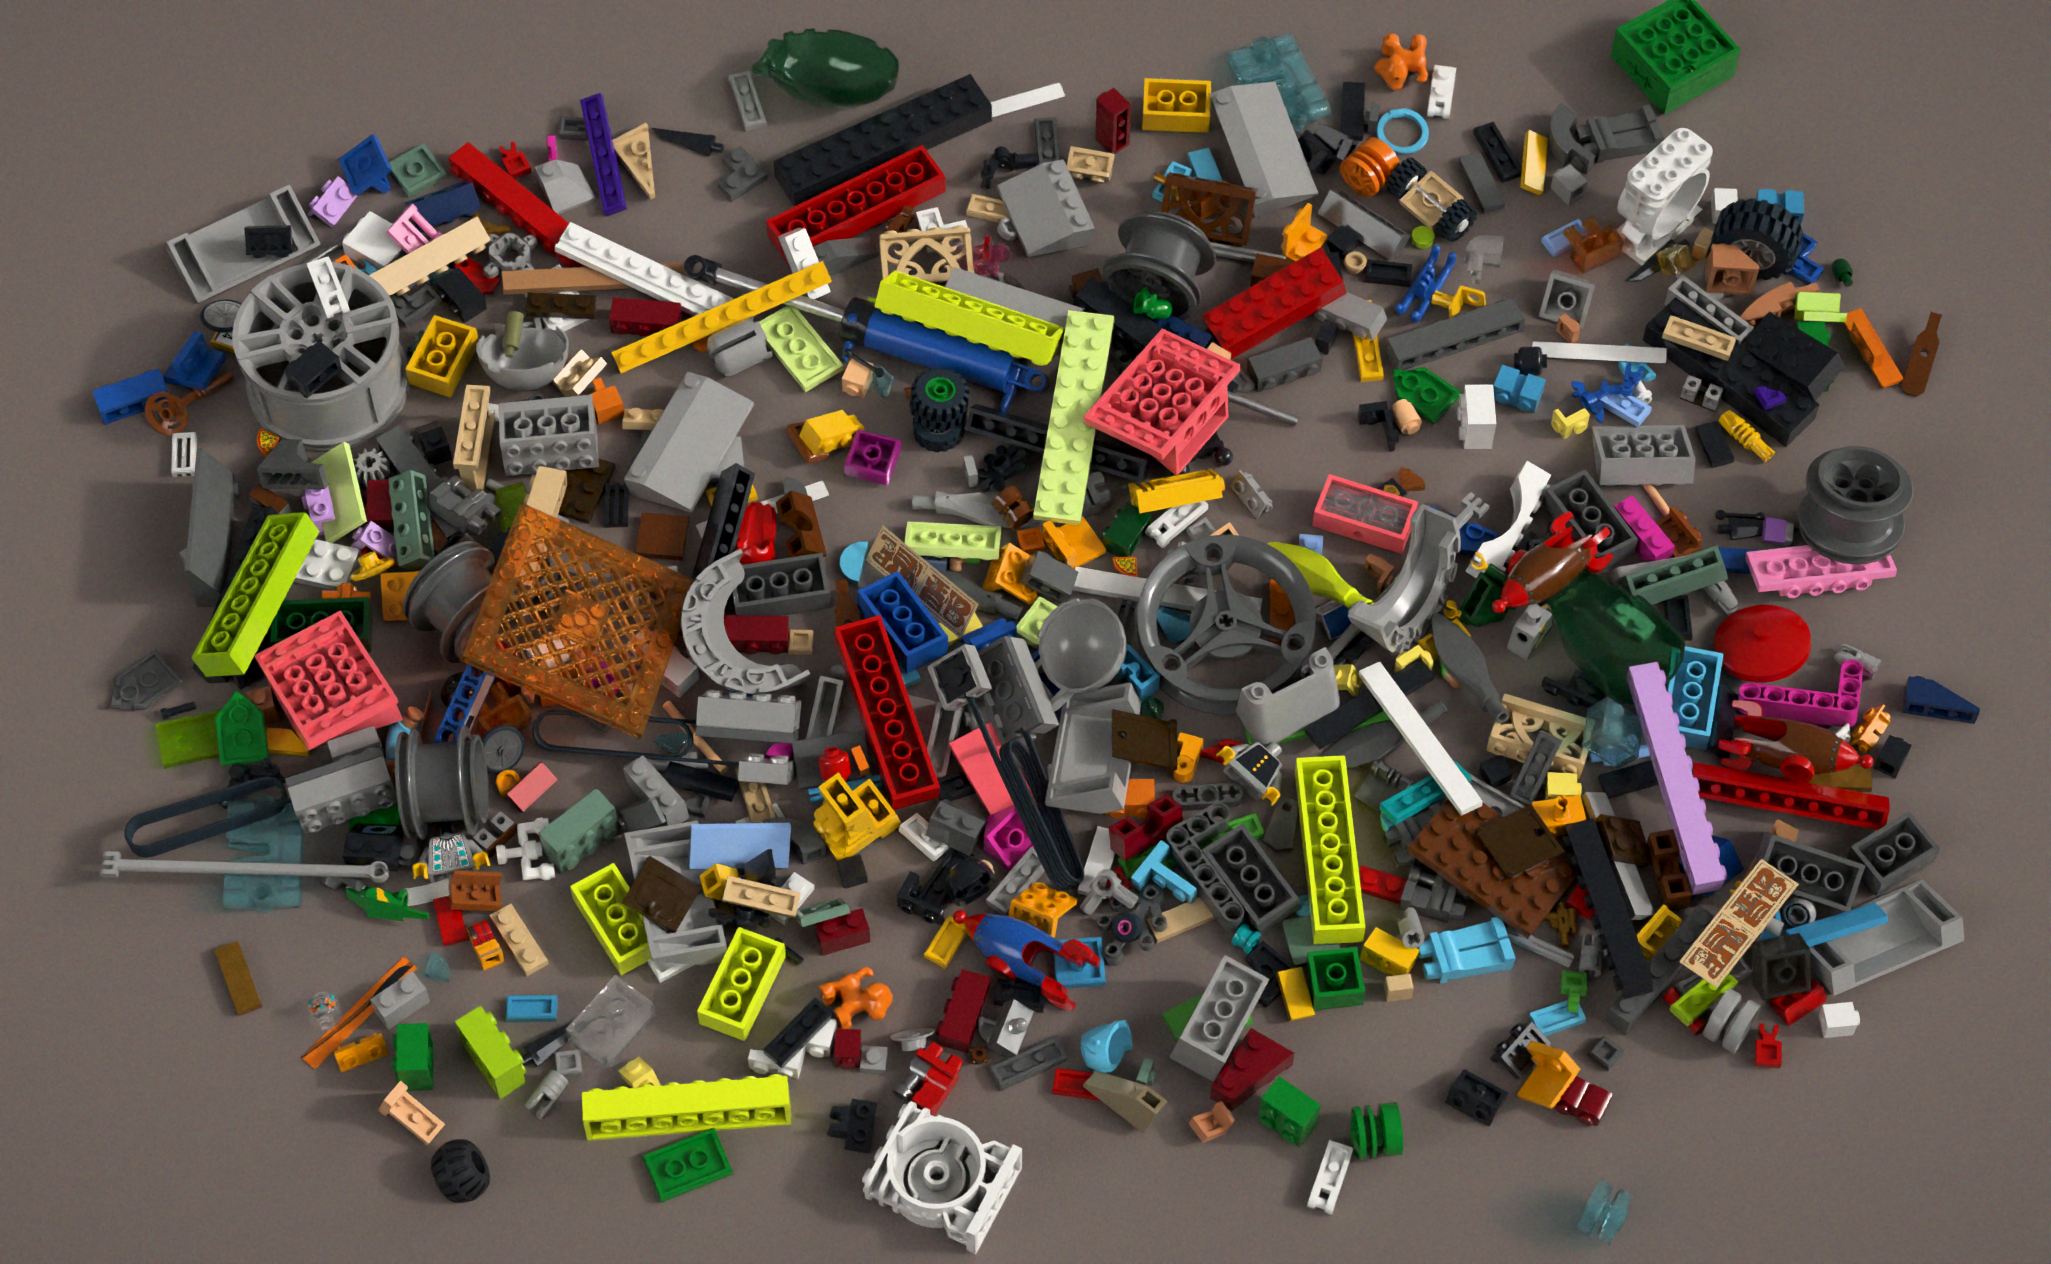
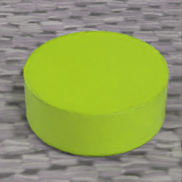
M1418 226L1412 231L1411 241L1417 248H1429L1434 242V232L1427 226Z

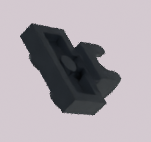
M852 1098L850 1108L833 1106L829 1117L837 1120L839 1124L831 1123L827 1135L841 1139L846 1137L845 1150L870 1153L877 1103Z

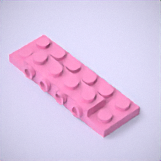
M1809 545L1746 552L1745 555L1746 563L1758 592L1778 590L1780 596H1787L1791 599L1805 593L1818 596L1823 591L1833 590L1834 593H1842L1850 588L1862 591L1872 585L1873 579L1896 577L1897 573L1891 555L1873 563L1847 564L1824 557Z

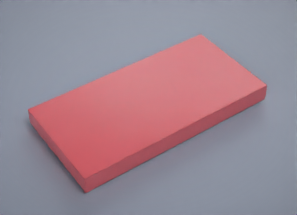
M992 722L986 724V728L999 755V749L1002 745ZM980 728L949 743V748L989 816L1014 805ZM1025 780V783H1026V785H1027V787H1028V789H1029V791H1030V793H1031V795H1032V798H1033V800H1034V802H1035V804H1036V801H1035V799H1034V796H1033V794H1032V791H1031V789H1030V786L1028 785L1027 781Z

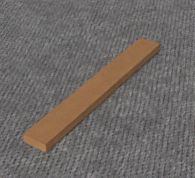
M684 262L661 264L686 276ZM590 267L502 271L503 294L632 288Z

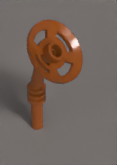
M230 371L212 380L205 391L193 388L192 392L180 399L169 392L154 393L145 404L146 418L150 425L161 434L172 436V433H181L188 424V412L185 406L197 399L201 400L202 396L204 398L207 397L206 394L210 395L211 391L234 378ZM167 397L166 399L160 400L158 403L155 402L157 398ZM153 410H158L159 416L163 419L162 423L156 419ZM174 416L177 418L176 420L170 421ZM179 421L181 422L180 426L176 428H169L170 425H175Z

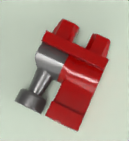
M932 1041L925 1049L919 1048L916 1056L911 1060L910 1074L904 1084L896 1085L892 1093L904 1103H909L912 1099V1102L916 1103L917 1109L922 1111L923 1108L930 1109V1115L935 1116L953 1087L959 1081L958 1073L963 1065L962 1059L951 1054L947 1061L943 1062L939 1059L943 1053V1048ZM919 1082L924 1084L921 1090L917 1091L914 1095L912 1089Z

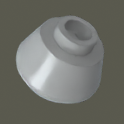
M1801 896L1792 897L1783 906V916L1787 923L1793 927L1814 922L1816 919L1815 905L1810 899Z

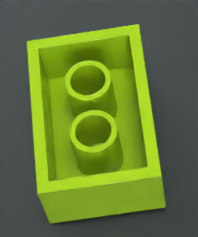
M479 1006L455 1021L461 1044L499 1099L526 1084L524 1077L526 1069L522 1064L524 1060L517 1049L512 1051L508 1036L503 1030L499 1032L496 1027L497 1021L490 1011L486 1013L482 1006Z

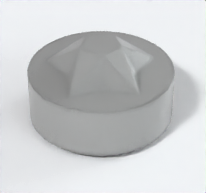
M1002 219L997 226L998 234L1005 240H1015L1018 234L1011 219Z

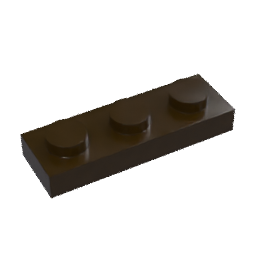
M528 293L525 310L526 317L595 319L597 298L596 295Z

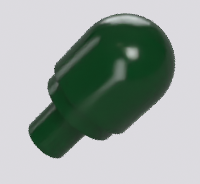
M1843 258L1836 259L1831 266L1835 278L1839 282H1843L1845 287L1851 286L1853 284L1851 279L1853 273L1848 261Z

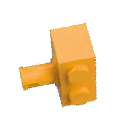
M1562 795V798L1558 796L1556 799L1532 802V806L1554 837L1566 835L1565 825L1587 820L1580 795L1570 797Z

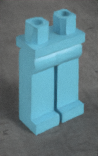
M1496 916L1491 918L1489 922L1455 931H1444L1439 934L1437 932L1430 933L1429 938L1424 940L1420 947H1417L1420 950L1418 954L1420 959L1431 956L1433 961L1423 965L1426 980L1439 979L1441 984L1447 982L1448 979H1458L1512 969L1515 955L1509 938H1507L1508 935L1503 921Z

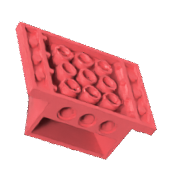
M1161 329L1083 416L1084 423L1150 454L1173 474L1178 476L1228 418L1227 385L1239 373L1240 364L1165 329Z
M341 610L254 655L288 721L307 751L328 745L327 741L371 726H375V729L403 720L397 707L399 702L396 695Z

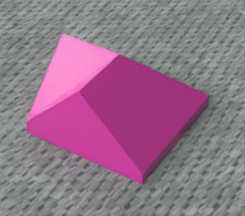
M1014 805L988 816L984 832V852L1010 872L1030 847H1033Z

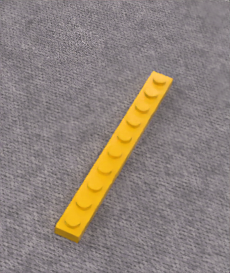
M820 261L612 352V355L620 373L626 372L746 318L832 282L824 262Z

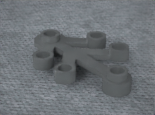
M1155 884L1144 886L1140 893L1136 894L1138 901L1135 905L1139 904L1136 910L1129 912L1136 914L1142 921L1143 930L1139 938V945L1143 951H1150L1155 945L1153 937L1149 934L1144 917L1149 908L1153 916V929L1157 932H1163L1167 928V920L1162 915L1160 904L1164 899V892L1160 886ZM1114 897L1110 898V907L1114 912H1121L1127 907L1122 903L1117 906L1113 905L1118 900ZM1108 914L1099 915L1097 917L1098 928L1101 931L1111 929L1117 915L1112 917ZM1104 920L1109 921L1107 924H1100ZM1162 921V925H1156L1157 922ZM1127 923L1124 927L1125 931L1127 932L1130 929L1129 923ZM1116 938L1113 943H1109L1104 947L1103 957L1108 965L1114 966L1122 962L1124 958L1122 948L1126 942H1121ZM1146 940L1150 941L1147 945L1143 944ZM1113 950L1116 951V952L1113 953V954H1110V953H1109L1110 951H1113Z

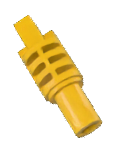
M1731 410L1726 411L1720 416L1718 421L1731 436H1734L1736 441L1739 440V444L1743 445L1745 449L1752 450L1764 463L1773 457L1775 451L1763 442L1760 433L1755 432L1756 430L1753 427L1751 428V425L1746 423V420Z

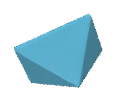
M1164 606L1158 610L1157 620L1169 642L1175 644L1191 635V616Z

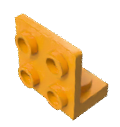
M1307 203L1303 209L1300 208L1297 211L1294 221L1291 224L1288 223L1282 232L1284 236L1281 244L1282 255L1288 260L1297 261L1322 245L1327 244V237L1329 235L1310 225L1312 205L1310 203Z
M1083 516L1080 525L1065 524L1061 527H1055L1051 520L1042 525V537L1059 562L1066 563L1073 569L1106 553L1105 546Z
M1011 543L1001 547L999 550V560L992 559L982 588L990 592L1002 588L1028 605H1033L1038 592L1020 583L1027 559L1031 555Z
M420 571L380 574L384 621L408 620L403 612V601L409 586Z
M1035 882L1011 900L1009 916L1025 921L1055 938L1058 918L1077 904V899L1069 896L1066 892L1052 889L1044 883Z
M1531 1040L1526 1049L1532 1055L1531 1059L1537 1064V1067L1521 1087L1517 1096L1520 1099L1552 1109L1570 1083H1572L1580 1068L1564 1050Z

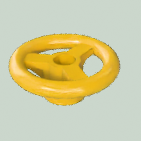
M375 551L366 553L358 558L361 568L355 570L350 575V579L352 581H360L375 576L393 566L395 560L392 557L378 559Z

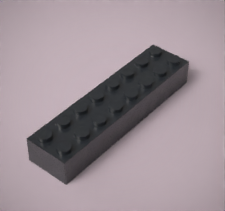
M1676 297L1646 324L1643 341L1651 347L1666 348V358L1690 376L1702 380L1701 384L1707 389L1710 383L1723 388L1721 396L1723 401L1783 446L1787 447L1815 420L1820 404L1737 342H1735L1727 361L1663 339V332L1671 315L1723 333ZM1764 386L1767 389L1780 391L1786 396V403L1764 410L1754 394V390L1757 387Z

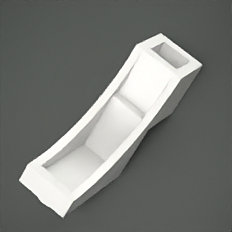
M831 1019L783 1068L766 1056L763 1050L750 1049L748 1056L749 1069L759 1074L772 1073L787 1076L788 1080L791 1078L799 1079L806 1052L814 1057H831L835 1043V1030L838 1029L837 1020Z

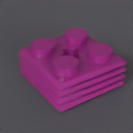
M857 430L844 463V474L888 485L901 452V440Z

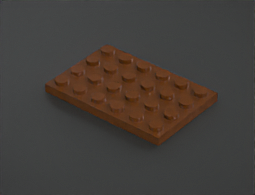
M1448 799L1409 845L1407 852L1525 938L1529 939L1576 879L1578 871L1573 870L1571 865L1557 856L1509 880L1475 832V829L1479 826L1484 827L1503 817L1483 802L1481 807L1461 816Z

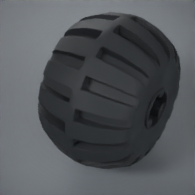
M455 1139L448 1141L436 1150L431 1159V1169L435 1183L438 1185L441 1193L452 1202L465 1203L476 1200L485 1192L490 1183V1173L486 1160L477 1146L469 1140Z

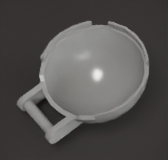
M534 318V321L523 322L519 349L514 351L512 358L505 357V350L502 348L505 325L494 323L495 335L491 334L485 339L484 335H482L477 343L476 352L485 373L498 385L515 391H532L551 383L562 371L569 349V339L566 333L558 326H556V331L548 327L542 329L540 318Z
M1075 598L1064 602L1055 608L1042 624L1037 635L1040 638L1038 650L1040 659L1034 664L1039 676L1045 671L1048 679L1061 689L1053 696L1043 683L1055 712L1075 693L1090 692L1100 688L1111 681L1119 672L1126 655V636L1123 625L1118 616L1106 604L1096 599L1079 600Z

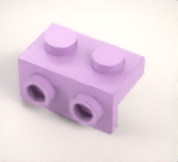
M339 176L333 182L328 180L321 188L324 193L320 198L316 195L308 205L311 209L307 215L311 217L315 214L331 228L357 197V195L352 193L349 184Z
M328 486L326 489H304L305 495L301 496L304 510L309 509L310 514L308 516L320 531L318 536L324 535L322 522L335 519Z

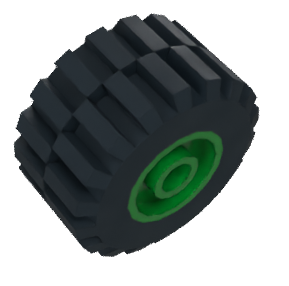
M939 367V370L930 368L929 372L923 371L920 373V376L914 379L911 387L910 412L912 416H915L914 419L917 423L922 422L921 426L925 428L929 426L930 430L940 428V431H945L947 427L949 429L955 428V424L959 425L962 423V419H965L969 402V386H967L965 379H961L962 375L959 373L954 374L951 369L946 371L943 367Z

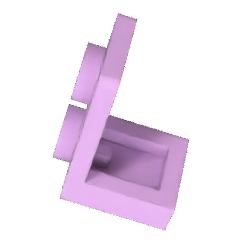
M372 521L363 527L359 526L352 535L354 541L350 547L361 550L367 546L383 558H394V565L398 566L396 541L393 535Z

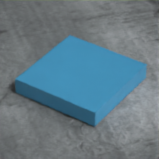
M1102 937L1076 939L1087 945L1100 958V964L1097 967L1083 962L1081 968L1053 954L1055 980L1063 984L1064 988L1106 986ZM1062 939L1059 941L1064 944L1066 941L1070 939Z

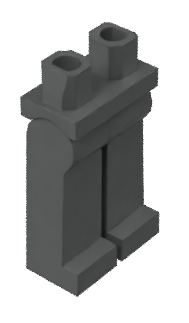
M1650 104L1643 105L1641 110L1609 118L1600 117L1595 120L1594 117L1588 118L1586 125L1577 127L1575 130L1577 142L1588 140V144H1583L1582 146L1595 155L1597 163H1602L1604 159L1610 160L1650 153L1664 141L1663 133L1658 122H1656L1657 119Z

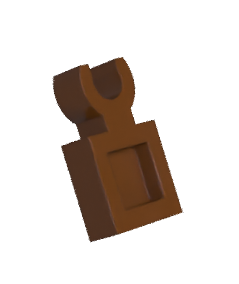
M906 205L901 215L898 214L894 220L888 222L885 232H906V226L915 218L912 215L914 208Z

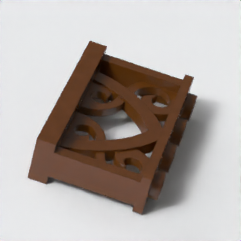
M1169 172L1166 176L1161 212L1169 213L1173 207L1182 206L1183 210L1177 211L1175 215H1180L1182 218L1190 220L1191 223L1203 231L1209 242L1220 243V240L1229 242L1230 246L1242 247V244L1246 245L1249 240L1258 189ZM1172 185L1177 186L1180 201L1169 203ZM1191 191H1198L1199 198L1189 201L1188 198H1193ZM1211 192L1213 193L1216 206L1225 213L1205 224L1195 214L1191 205L1202 202L1207 193ZM1222 196L1229 198V201L1225 203L1226 205H1231L1229 208L1221 204L1220 198ZM1243 199L1249 200L1246 218L1236 212ZM1232 216L1237 217L1243 225L1242 231L1237 234L1228 231L1229 225L1236 227L1235 221L1230 219ZM1221 226L1222 232L1213 231V229Z

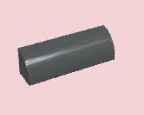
M1340 189L1330 190L1318 211V214L1338 227L1341 225L1346 227L1358 237L1359 241L1388 260L1395 258L1410 238L1409 234Z

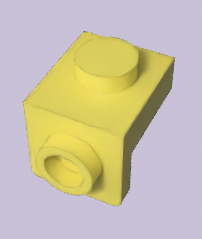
M1584 408L1565 418L1560 410L1556 409L1553 411L1551 425L1555 432L1560 433L1566 439L1575 433L1580 434L1586 430L1590 414Z
M1417 645L1408 652L1403 651L1396 657L1394 672L1402 670L1419 658L1432 671L1433 658L1427 650H1423Z
M1353 664L1334 665L1338 690H1347L1352 697L1358 696L1363 681L1359 677L1357 669Z
M640 1057L628 1062L626 1066L618 1070L621 1078L632 1088H639L646 1084L661 1086L653 1069Z

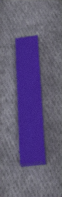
M601 93L581 99L580 103L603 212L606 216H610L626 210L627 206L604 98Z

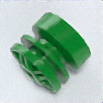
M1397 1102L1378 1104L1377 1116L1373 1115L1370 1105L1364 1106V1117L1360 1106L1352 1107L1350 1136L1358 1160L1366 1159V1148L1370 1158H1376L1377 1146H1381L1384 1157L1403 1155V1130Z

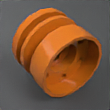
M1368 137L1356 151H1353L1341 162L1340 171L1345 182L1353 191L1369 198L1373 197L1385 186V183L1389 181L1388 177L1392 175L1391 172L1397 169L1396 166L1400 162L1388 144L1378 138Z

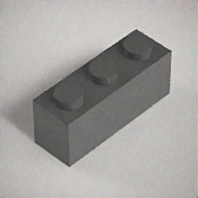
M1312 337L1249 357L1247 372L1255 383L1257 392L1271 390L1275 386L1292 383L1299 378L1317 374L1321 371L1323 358Z

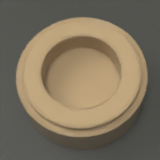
M1350 252L1345 256L1344 269L1349 274L1358 275L1365 271L1367 259L1362 253Z

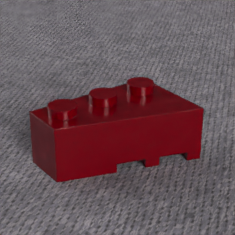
M1250 1028L1211 1086L1210 1099L1216 1103L1222 1101L1228 1110L1233 1111L1253 1096L1258 1089L1266 1083L1269 1084L1273 1081L1275 1076L1283 1070L1290 1068L1293 1065L1294 1052Z

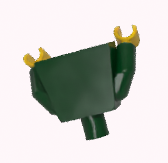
M1475 552V555L1481 561L1474 563L1470 560L1472 567L1476 570L1484 569L1485 571L1478 574L1459 608L1460 610L1457 609V604L1454 601L1449 600L1446 602V606L1453 610L1443 609L1448 619H1453L1457 616L1460 621L1475 627H1481L1491 622H1501L1508 610H1515L1516 608L1506 606L1505 611L1502 613L1493 611L1492 603L1495 600H1501V591L1508 576L1492 563L1487 564L1483 554Z

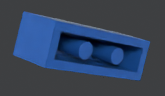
M156 369L132 378L123 379L108 386H102L92 392L104 425L145 412V404L151 395L157 392L168 391L160 369ZM167 397L157 398L155 402L158 403L160 400L166 399Z

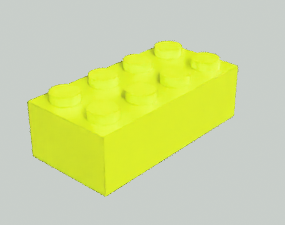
M614 863L570 886L575 904L621 976L646 963L651 958L643 917L638 912L622 904L630 887Z
M738 927L697 1010L699 1024L745 1041L786 958L785 944Z

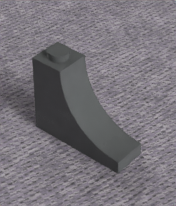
M281 439L257 467L263 489H326L329 483L323 464L307 462L308 457L302 439Z

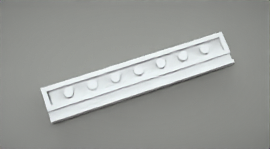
M570 222L559 243L555 246V252L660 301L681 303L682 311L692 316L733 300L730 296Z

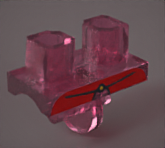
M991 235L984 236V244L974 247L977 260L974 261L973 266L978 275L989 272L992 278L999 275V263L1005 262L1010 258V249L1001 243L993 245Z

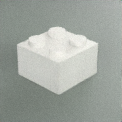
M1465 385L1464 394L1459 396L1460 407H1457V420L1461 421L1459 440H1463L1464 449H1492L1496 429L1493 385Z

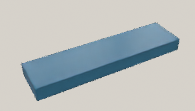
M1876 903L1850 910V912H1843L1786 930V937L1798 950L1888 923V915Z

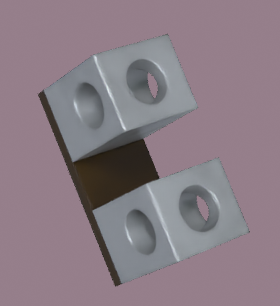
M1689 375L1683 386L1680 399L1715 412L1720 402L1723 388L1710 383L1705 393L1699 390L1702 380Z

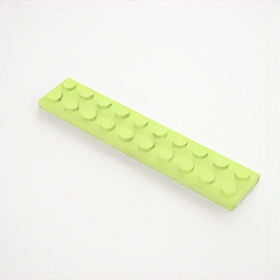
M1068 310L1033 514L1034 520H1051L1052 522L1074 525L1081 524L1096 428L1084 423L1083 416L1102 396L1114 325V316Z

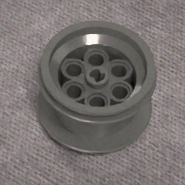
M1147 211L1124 219L1119 225L1118 237L1126 251L1125 253L1113 255L1106 260L1103 266L1101 283L1133 307L1137 293L1142 288L1147 287L1151 295L1156 293L1157 298H1164L1171 303V315L1181 320L1188 319L1194 314L1202 298L1200 288L1193 278L1210 271L1216 262V254L1208 238L1202 230L1190 221L1167 212Z
M1847 446L1833 449L1813 460L1806 473V486L1809 493L1802 499L1798 509L1799 530L1805 542L1817 553L1841 563L1868 564L1889 556L1897 548L1905 531L1903 512L1910 505L1913 498V483L1907 471L1885 453L1863 446Z
M474 541L455 544L434 557L414 578L403 601L404 615L414 629L418 631L437 629L442 634L440 653L446 661L451 663L470 662L473 659H479L482 653L500 639L505 643L519 626L525 612L526 589L524 584L518 579L513 578L498 581L493 576L495 566L493 553Z
M462 725L459 729L457 741L423 744L421 736L416 729H412L409 735L406 732H400L395 748V782L399 815L407 838H414L417 835L419 839L423 840L427 836L429 823L464 820L468 833L475 835L478 824L486 823L489 810L487 764L480 736H472L469 728L466 725Z

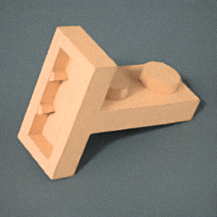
M400 1081L384 1099L378 1111L385 1117L388 1114L393 1116L428 1145L445 1124L406 1092L408 1087Z

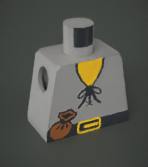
M1537 604L1529 605L1515 623L1507 649L1528 660L1551 630L1552 614ZM1524 635L1527 637V641H1523Z

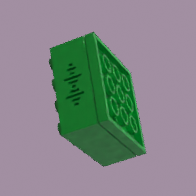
M1668 0L1616 28L1611 57L1665 115L1734 77L1741 49L1696 0Z

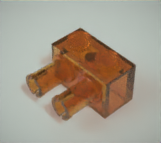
M1590 216V220L1586 218L1582 222V226L1589 233L1584 238L1575 225H1571L1572 230L1570 227H1567L1563 231V235L1573 246L1570 258L1582 274L1621 255L1624 244L1622 237L1613 225L1602 229L1594 216Z
M497 682L496 687L493 684L489 689V693H491L499 706L490 710L484 701L478 714L476 728L482 737L496 726L510 725L520 730L531 723L532 712L522 697L517 694L511 698L501 682Z

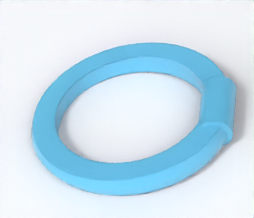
M1401 108L1389 110L1380 118L1377 123L1376 135L1378 139L1388 144L1395 154L1406 155L1417 152L1426 144L1429 137V129L1421 115L1415 111ZM1401 117L1414 120L1422 131L1420 140L1409 147H1398L1391 144L1385 138L1383 128L1389 120Z

